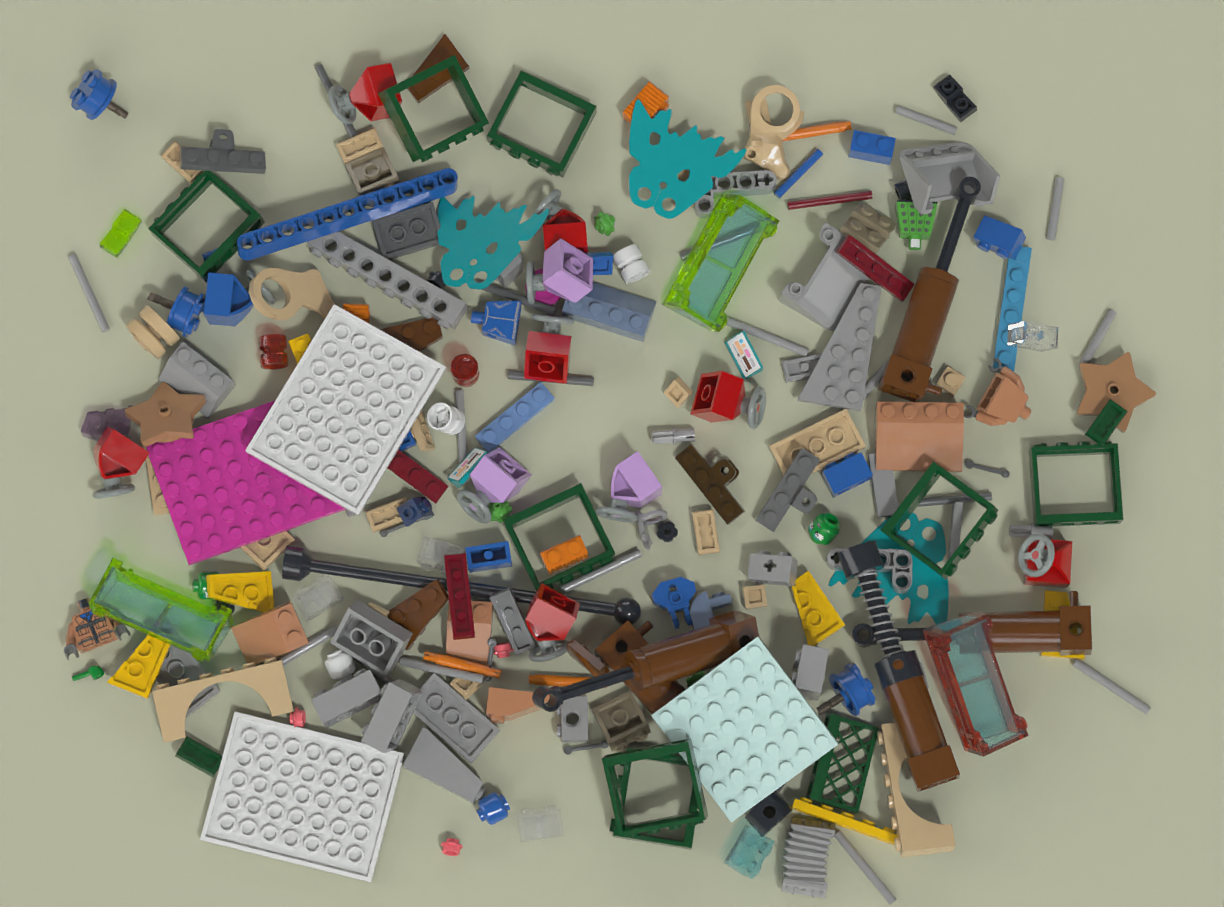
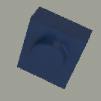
M425 497L412 498L397 508L406 527L411 526L417 521L428 520L435 516L431 503Z

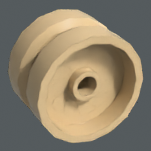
M146 305L139 312L140 318L146 325L144 326L137 319H132L125 327L140 346L159 360L166 353V348L159 340L161 339L167 345L173 346L180 338L152 308Z

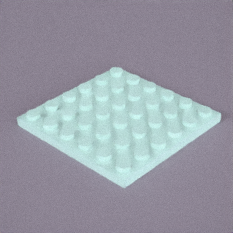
M759 636L651 715L671 742L691 738L701 783L730 822H733L838 745L836 739ZM679 752L688 764L686 752Z

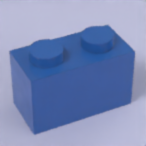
M854 130L849 157L890 165L896 138Z
M984 215L973 238L980 250L985 252L990 250L1003 259L1009 257L1015 260L1026 236L1022 229Z
M855 452L850 453L843 458L844 461L838 464L832 462L824 467L825 470L822 472V477L833 498L872 479L873 474L862 452L857 455Z
M509 541L465 547L469 573L513 567Z

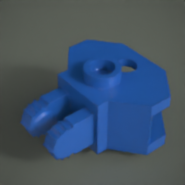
M678 577L659 583L652 593L654 606L668 612L674 629L680 628L676 613L681 611L684 612L687 625H693L689 612V603L696 594L694 582ZM673 587L676 591L671 592L669 589Z

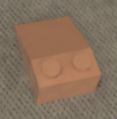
M291 601L231 627L247 664L255 662L256 665L264 662L263 660L277 657L309 643Z
M471 601L475 638L453 640L450 607L448 605L446 655L487 665L490 647L488 640L492 635L494 608L492 602Z
M489 687L486 715L492 723L504 724L505 720L511 721L539 711L541 708L534 705L532 701L533 692ZM549 695L545 697L544 703L549 701Z

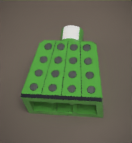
M897 200L895 211L899 238L909 239V250H921V240L930 239L938 202H932V212L920 214L914 207L913 200Z

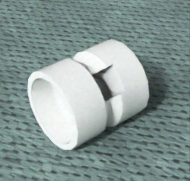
M636 244L627 246L613 255L617 267L623 268L621 274L626 284L636 282L650 273L647 263L644 260H640L642 253Z
M440 402L434 404L428 410L427 421L433 429L449 435H455L464 428L465 416L460 409Z

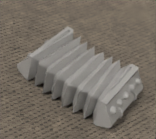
M792 817L790 824L792 831L788 832L790 838L785 840L788 846L783 849L787 854L782 857L786 861L782 865L786 871L782 874L786 877L782 881L781 892L812 896V898H825L828 884L824 880L827 877V874L824 873L827 871L824 867L827 862L824 859L829 856L825 852L830 850L827 846L832 844L829 839L835 835V824Z

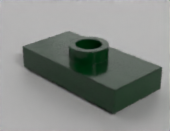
M1110 399L1085 435L1103 447L1128 411Z
M187 736L175 757L211 777L215 776L223 757Z

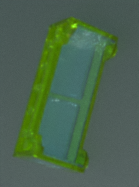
M721 194L662 305L710 331L720 332L727 324V314L724 313L763 239L772 237L776 233L780 220L741 195Z
M112 558L89 601L92 613L102 618L106 616L186 651L196 660L210 662L233 626L232 609L222 605L220 610H217L215 605L211 607L134 574L133 569L129 568L127 570L121 567L123 562Z

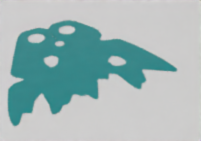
M638 99L632 113L629 151L630 155L640 165L633 167L629 174L630 198L639 207L647 209L653 206L656 214L659 216L673 219L713 188L711 176L717 178L727 176L742 160L747 149L744 148L737 153L731 149L724 155L715 157L719 146L725 139L724 137H708L702 140L701 135L697 133V125L693 126L681 137L676 132L669 134L668 125L672 109L667 111L661 110L651 119ZM652 132L660 135L659 144H650L649 139ZM682 170H690L689 178L685 182L678 180L677 175ZM661 182H665L667 184V187L665 189L660 188L659 185ZM642 187L649 188L651 191V197L648 200H641L638 197V191ZM672 198L675 201L676 205L672 211L663 209L662 202L664 199Z
M474 195L469 199H464L458 209H455L445 197L440 198L438 220L441 228L437 231L439 245L449 249V252L443 255L440 262L444 283L451 287H460L467 283L469 288L477 290L488 287L520 253L521 246L518 241L530 240L539 230L549 213V209H546L540 215L534 213L527 221L519 224L527 205L513 208L505 213L504 209L500 208V202H498L485 217L481 213L474 217ZM460 219L465 220L466 228L458 231L456 229L457 221ZM497 242L496 251L493 254H488L486 251L491 243ZM471 260H477L475 265H470ZM454 269H461L463 271L462 277L458 280H452L450 277ZM478 272H486L487 278L484 282H475L474 276Z
M912 513L908 518L911 523L910 528L906 531L899 530L896 535L906 542L913 540L915 543L913 547L935 564L942 561L946 555L945 535L942 525L928 518L919 521L917 515ZM890 517L862 542L876 541L878 549L905 550L881 531ZM926 527H932L936 531V537L933 540L928 541L923 538L922 531ZM912 554V584L908 592L898 594L893 591L891 587V572H876L878 573L877 580L881 581L879 587L884 590L882 596L887 598L885 601L886 605L896 595L901 600L907 597L910 599L908 624L914 621L919 622L926 613H929L937 627H946L949 603L948 578L945 580ZM881 556L883 564H885V558ZM900 556L896 558L898 565L905 566L908 564L905 557ZM835 571L828 586L831 587L839 581L843 585L846 584L849 580H846L844 571ZM904 578L896 579V584L903 588L907 586V581ZM926 585L928 587V597L926 599L917 595L919 586ZM861 586L856 587L852 597L864 596L860 594L862 592Z

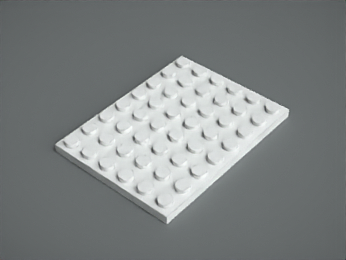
M334 304L245 451L359 516L444 374L446 367Z
M234 712L200 840L372 883L405 754L397 751L382 753L364 743Z

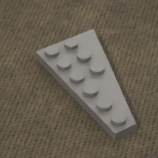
M860 283L797 401L861 412L882 286Z

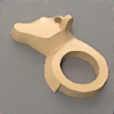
M767 86L755 95L750 108V136L744 147L747 149L744 159L764 170L773 172L777 180H785L790 174V167L785 160L782 141L800 127L805 111L800 110L799 101L795 94L785 86ZM770 94H782L792 104V117L784 125H769L761 117V102Z
M267 268L255 275L250 282L249 295L254 307L263 316L274 320L292 318L301 306L319 313L325 319L335 304L329 295L320 272L316 269H310L305 272H293L280 268ZM264 280H273L284 290L286 300L282 309L272 308L264 301L261 294V286Z

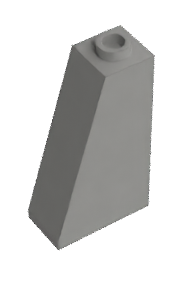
M423 727L403 764V768L472 804L476 800L479 801L485 792L483 782L428 729Z

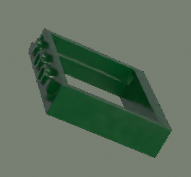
M455 55L378 93L412 162L421 159L423 163L433 158L431 153L438 151L440 154L450 149L449 144L455 142L458 145L467 140L466 135L472 133L475 136L484 131L483 126L489 124ZM448 69L475 124L423 150L395 94Z
M520 71L487 134V141L496 150L503 149L515 159L522 158L534 168L541 167L549 175L563 178L597 113V106ZM522 86L584 115L560 164L497 134Z
M204 171L200 176H196L195 181L189 187L181 191L176 201L171 202L166 207L165 212L160 217L155 218V222L148 229L160 243L207 283L208 273H217L238 251V238L245 233L259 229L265 221L254 208L211 171ZM212 184L246 213L248 217L199 267L163 234Z
M1089 441L1078 442L1077 445L1060 442L1056 443V446H1047L1046 443H1041L1030 448L1029 464L1034 526L1120 524L1123 521L1118 443L1106 442L1103 447L1099 444H1090ZM1109 454L1113 512L1041 515L1037 457Z
M933 461L881 531L946 580L948 576H953L957 571V564L961 559L964 560L970 554V547L974 542H978L983 537V530L987 525H991L996 520L999 510ZM940 476L986 509L985 513L942 568L896 535Z
M581 483L503 519V524L536 592L541 583L553 589V585L559 582L565 584L573 580L574 575L578 573L584 575L592 571V567L599 563L602 566L613 560L612 557L615 556L613 547ZM580 498L605 552L539 583L514 528Z
M691 738L608 754L602 758L619 837L634 838L639 836V833L646 831L647 834H655L660 832V829L669 827V830H676L682 828V824L690 823L691 826H696L697 824L704 823L703 820L707 819L708 811ZM685 751L699 811L627 824L614 765Z
M664 755L644 759L689 767L683 757ZM632 762L620 764V766H624L623 775H618L617 779L624 807ZM693 785L688 813L698 811ZM611 818L609 831L613 832V837L691 850L695 826H691L690 823L686 824L684 841L639 834V836L634 838L619 837L614 818Z

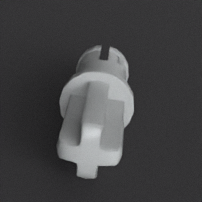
M672 427V430L653 431L652 442L654 444L673 442V445L676 442H694L695 430L694 428L675 429Z
M1032 523L1030 526H1009V536L1028 538L1033 534H1043L1049 539L1053 537L1052 526H1034Z

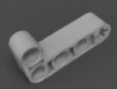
M763 170L730 172L723 178L711 176L713 188L694 203L695 213L702 219L712 216L714 198L771 194L776 186V175L771 171ZM765 179L768 180V183H769L768 186L765 185V182H764ZM747 180L751 185L749 187H742L740 182ZM725 181L730 186L722 189L718 184ZM707 203L710 208L704 211L699 208V205Z
M834 548L830 550L826 563L831 570L843 571L840 561L839 564H835V561L831 559L834 558V555H838L839 552L847 548ZM878 549L880 555L885 558L886 563L884 568L877 572H891V587L893 591L898 594L908 592L912 584L911 554L906 550ZM900 556L905 557L908 564L900 566L897 564L896 558ZM904 578L907 581V586L903 588L897 586L896 579Z

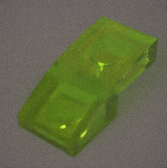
M124 209L112 223V229L100 242V248L118 258L136 233L142 220Z

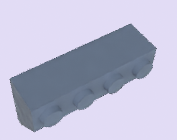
M593 282V290L576 303L565 300L562 316L571 317L575 321L644 342L657 302Z

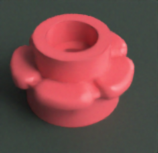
M510 642L496 644L493 654H497V658L509 657L510 652L513 651Z
M297 707L294 712L290 713V725L305 727V710H299Z
M448 838L446 842L441 843V846H443L442 853L448 856H458L463 848L459 844V840Z

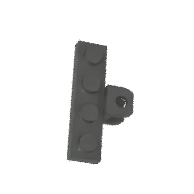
M215 129L209 148H180V169L265 174V151L234 150L233 132L226 129ZM225 135L227 139H220L219 136Z
M801 448L755 521L774 532L790 506L803 513H810L817 502V497L812 491L805 488L804 484L817 466L820 458ZM804 498L810 499V503L804 505L802 503V500Z

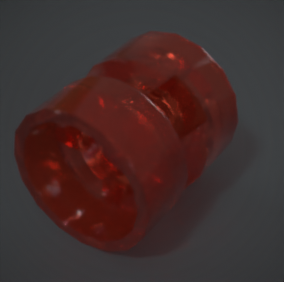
M267 334L260 336L259 349L263 352L260 355V367L267 370L288 367V354L284 352L287 349L286 335Z
M460 354L452 360L450 367L456 384L461 387H471L478 381L480 376L478 362L473 356Z

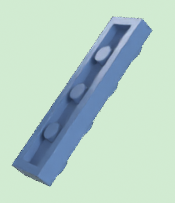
M540 382L480 431L475 438L487 452H492L553 402L555 397Z

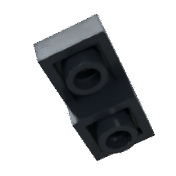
M948 75L933 86L938 96L960 123L977 111V106L966 96L963 88L951 75Z

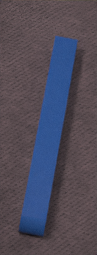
M442 169L245 233L237 240L238 255L243 260H253L452 195L457 190L458 175L453 169ZM449 180V181H452V182H451V183H445L444 181ZM410 193V194H412V195H411V196H406V195H404V194ZM366 206H371V207H373V208H371V209H366V208H364V207H366ZM331 219L333 221L325 222L324 220ZM305 226H312V228H310V229H306V228H304V227H305ZM286 232L292 233L291 235H284ZM265 239H271L272 241H270V242H265V241H263V240H265ZM247 245L251 246V248L248 249L243 247Z

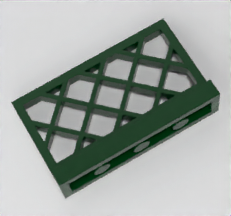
M830 713L826 715L824 725L835 739L838 736L839 741L837 742L838 744L842 743L847 754L837 759L833 748L814 762L806 798L812 800V802H819L858 813L879 728ZM840 723L848 724L853 733L843 738L839 732ZM863 729L872 731L870 741L865 744L858 735V732ZM855 735L860 747L850 751L845 740ZM863 749L866 760L858 765L852 754ZM849 756L855 768L845 773L840 761ZM836 764L842 775L832 781L828 771L831 766ZM857 770L861 780L860 783L853 786L847 775ZM844 777L850 789L840 794L834 783ZM831 785L837 796L831 800L822 798L824 789ZM852 791L856 798L854 807L846 805L842 796Z

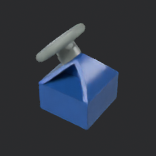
M252 270L246 272L247 277L252 281L256 274ZM208 273L204 316L210 325L233 327L239 324L254 306L249 295L250 286L245 289L235 275ZM262 283V296L269 304L274 305L276 303L275 298L264 283Z

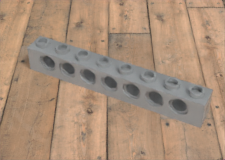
M340 232L307 242L309 249H311L310 253L316 257L321 258L323 256L329 259L328 263L332 266L345 268L346 273L350 276L363 278L365 284L372 288L379 287L383 290V294L392 299L395 296L407 308L411 309L414 307L420 310L419 314L427 319L433 317L438 320L437 324L445 329L450 327L455 330L468 309L467 304ZM332 243L337 244L335 250H327L328 245ZM355 254L353 260H345L346 255ZM366 264H373V268L370 271L363 270ZM384 274L392 275L388 281H382L381 277ZM403 284L410 285L409 289L404 292L399 290L400 286ZM421 294L428 295L427 300L424 302L418 301L417 298ZM440 304L446 305V309L443 312H437L435 310L436 307Z

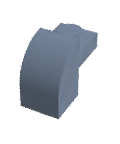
M707 591L699 594L693 601L690 611L693 630L710 625L709 618L714 617L713 610L731 606L732 599L730 594L725 595L724 592L712 595V599L708 598Z

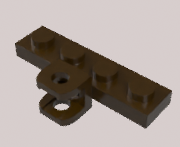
M690 444L675 457L727 525H730L745 512L726 487L740 473L731 460L723 459L713 467H710L693 444ZM726 467L729 470L728 474H725Z

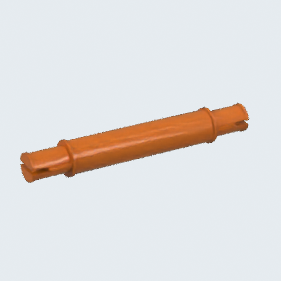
M843 121L798 128L787 138L783 139V141L852 130L851 122Z
M425 651L423 660L482 674L485 677L490 676L500 679L502 671L490 668L489 665L440 653L436 654Z
M535 674L529 675V684L567 686L592 677Z

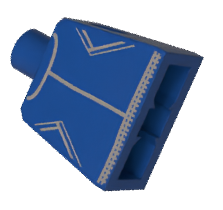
M521 301L486 302L485 312L472 311L471 323L482 325L483 336L516 345L522 308Z

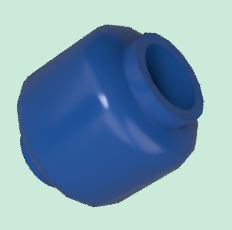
M493 792L478 801L479 809L476 812L482 822L486 820L488 824L494 825L508 817L510 807L503 794L499 795Z

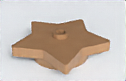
M1130 352L1123 354L1108 365L1081 363L1079 365L1086 392L1076 412L1077 415L1098 416L1111 399L1128 411L1116 427L1124 433L1134 408L1156 396L1154 390L1136 378ZM1110 388H1114L1117 393H1111Z
M162 382L149 400L129 407L124 411L127 418L141 427V443L143 447H147L156 442H172L180 438L193 439L194 417L206 404L205 395L179 394L168 384Z

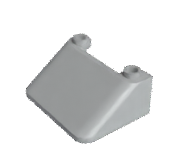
M965 142L905 149L900 152L899 158L913 204L920 214L932 212V202L956 199L959 184L965 177L969 176L978 179L981 185V190L973 205L993 204L1000 175L972 145ZM964 186V190L967 193H974L971 186Z
M825 222L820 230V239L830 248L806 287L797 282L787 284L781 293L780 302L823 328L835 330L860 283L866 284L869 278L836 253L845 236Z

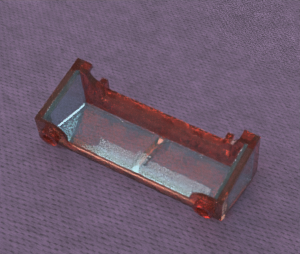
M975 612L923 629V633L964 751L984 757L1029 735L1026 730L1028 727L1026 720L1014 712L988 636L991 633L993 623L987 614Z

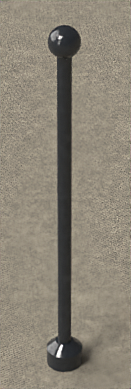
M287 545L284 554L282 579L300 582L313 572L424 588L431 582L439 579L446 592H448L445 578L315 560L308 550L301 546ZM469 582L470 595L490 598V595L507 589V587ZM511 588L516 601L520 603L530 604L536 594L535 591ZM569 597L580 603L578 611L614 616L615 620L621 625L627 621L633 625L641 616V607L633 598L625 597L619 599L616 603Z

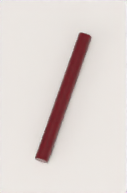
M872 191L789 201L787 205L788 210L868 200L873 199Z

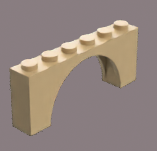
M276 657L263 660L264 664L255 666V662L242 665L243 669L234 671L233 667L220 670L221 675L212 676V672L199 675L200 680L192 682L190 678L177 680L178 685L169 687V683L156 685V690L152 691L164 743L186 738L185 718L191 702L203 689L219 682L232 681L251 687L265 700L272 717L293 712L282 660L277 661Z
M881 724L880 730L877 732L878 745H882L883 753H880L881 765L886 768L884 784L885 787H889L890 795H887L888 807L893 810L891 826L892 830L896 829L897 838H894L895 850L900 852V858L952 852L956 846L952 824H937L927 821L915 814L905 803L899 788V772L908 758L896 724Z

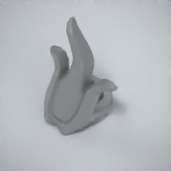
M653 510L645 514L640 511L635 512L638 516L637 523L641 539L647 550H650L653 544L647 526L665 520L667 518L665 510ZM662 516L657 520L648 521L651 517Z

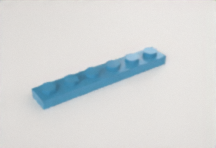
M1023 246L1015 260L1008 257L994 358L1001 361V366H1006L1013 372L1015 369L1032 248ZM993 361L992 368H998V363Z

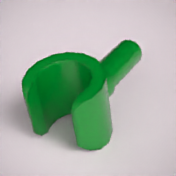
M91 666L87 671L72 676V680L76 681L90 675L93 680H97L104 675V672L99 666Z

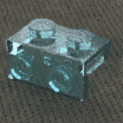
M745 825L724 864L741 875L753 879L760 872L764 859L771 853L774 840L765 836L761 837L755 829Z

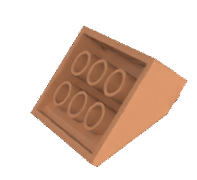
M877 402L875 408L876 470L926 472L934 461L947 472H962L964 403Z

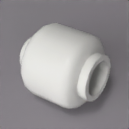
M341 649L327 655L328 658L325 660V666L331 679H340V681L345 679L347 681L353 678L352 673L355 672L357 666L351 655Z

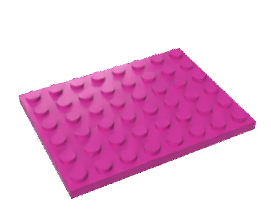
M275 401L194 428L193 439L180 438L172 442H156L146 447V450L150 452L148 456L188 565L347 510L246 453L245 450Z

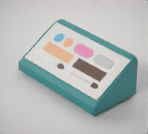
M745 331L738 333L725 342L744 380L763 371V365Z
M474 448L447 477L448 480L457 488H461L470 478V474L483 456L489 452Z

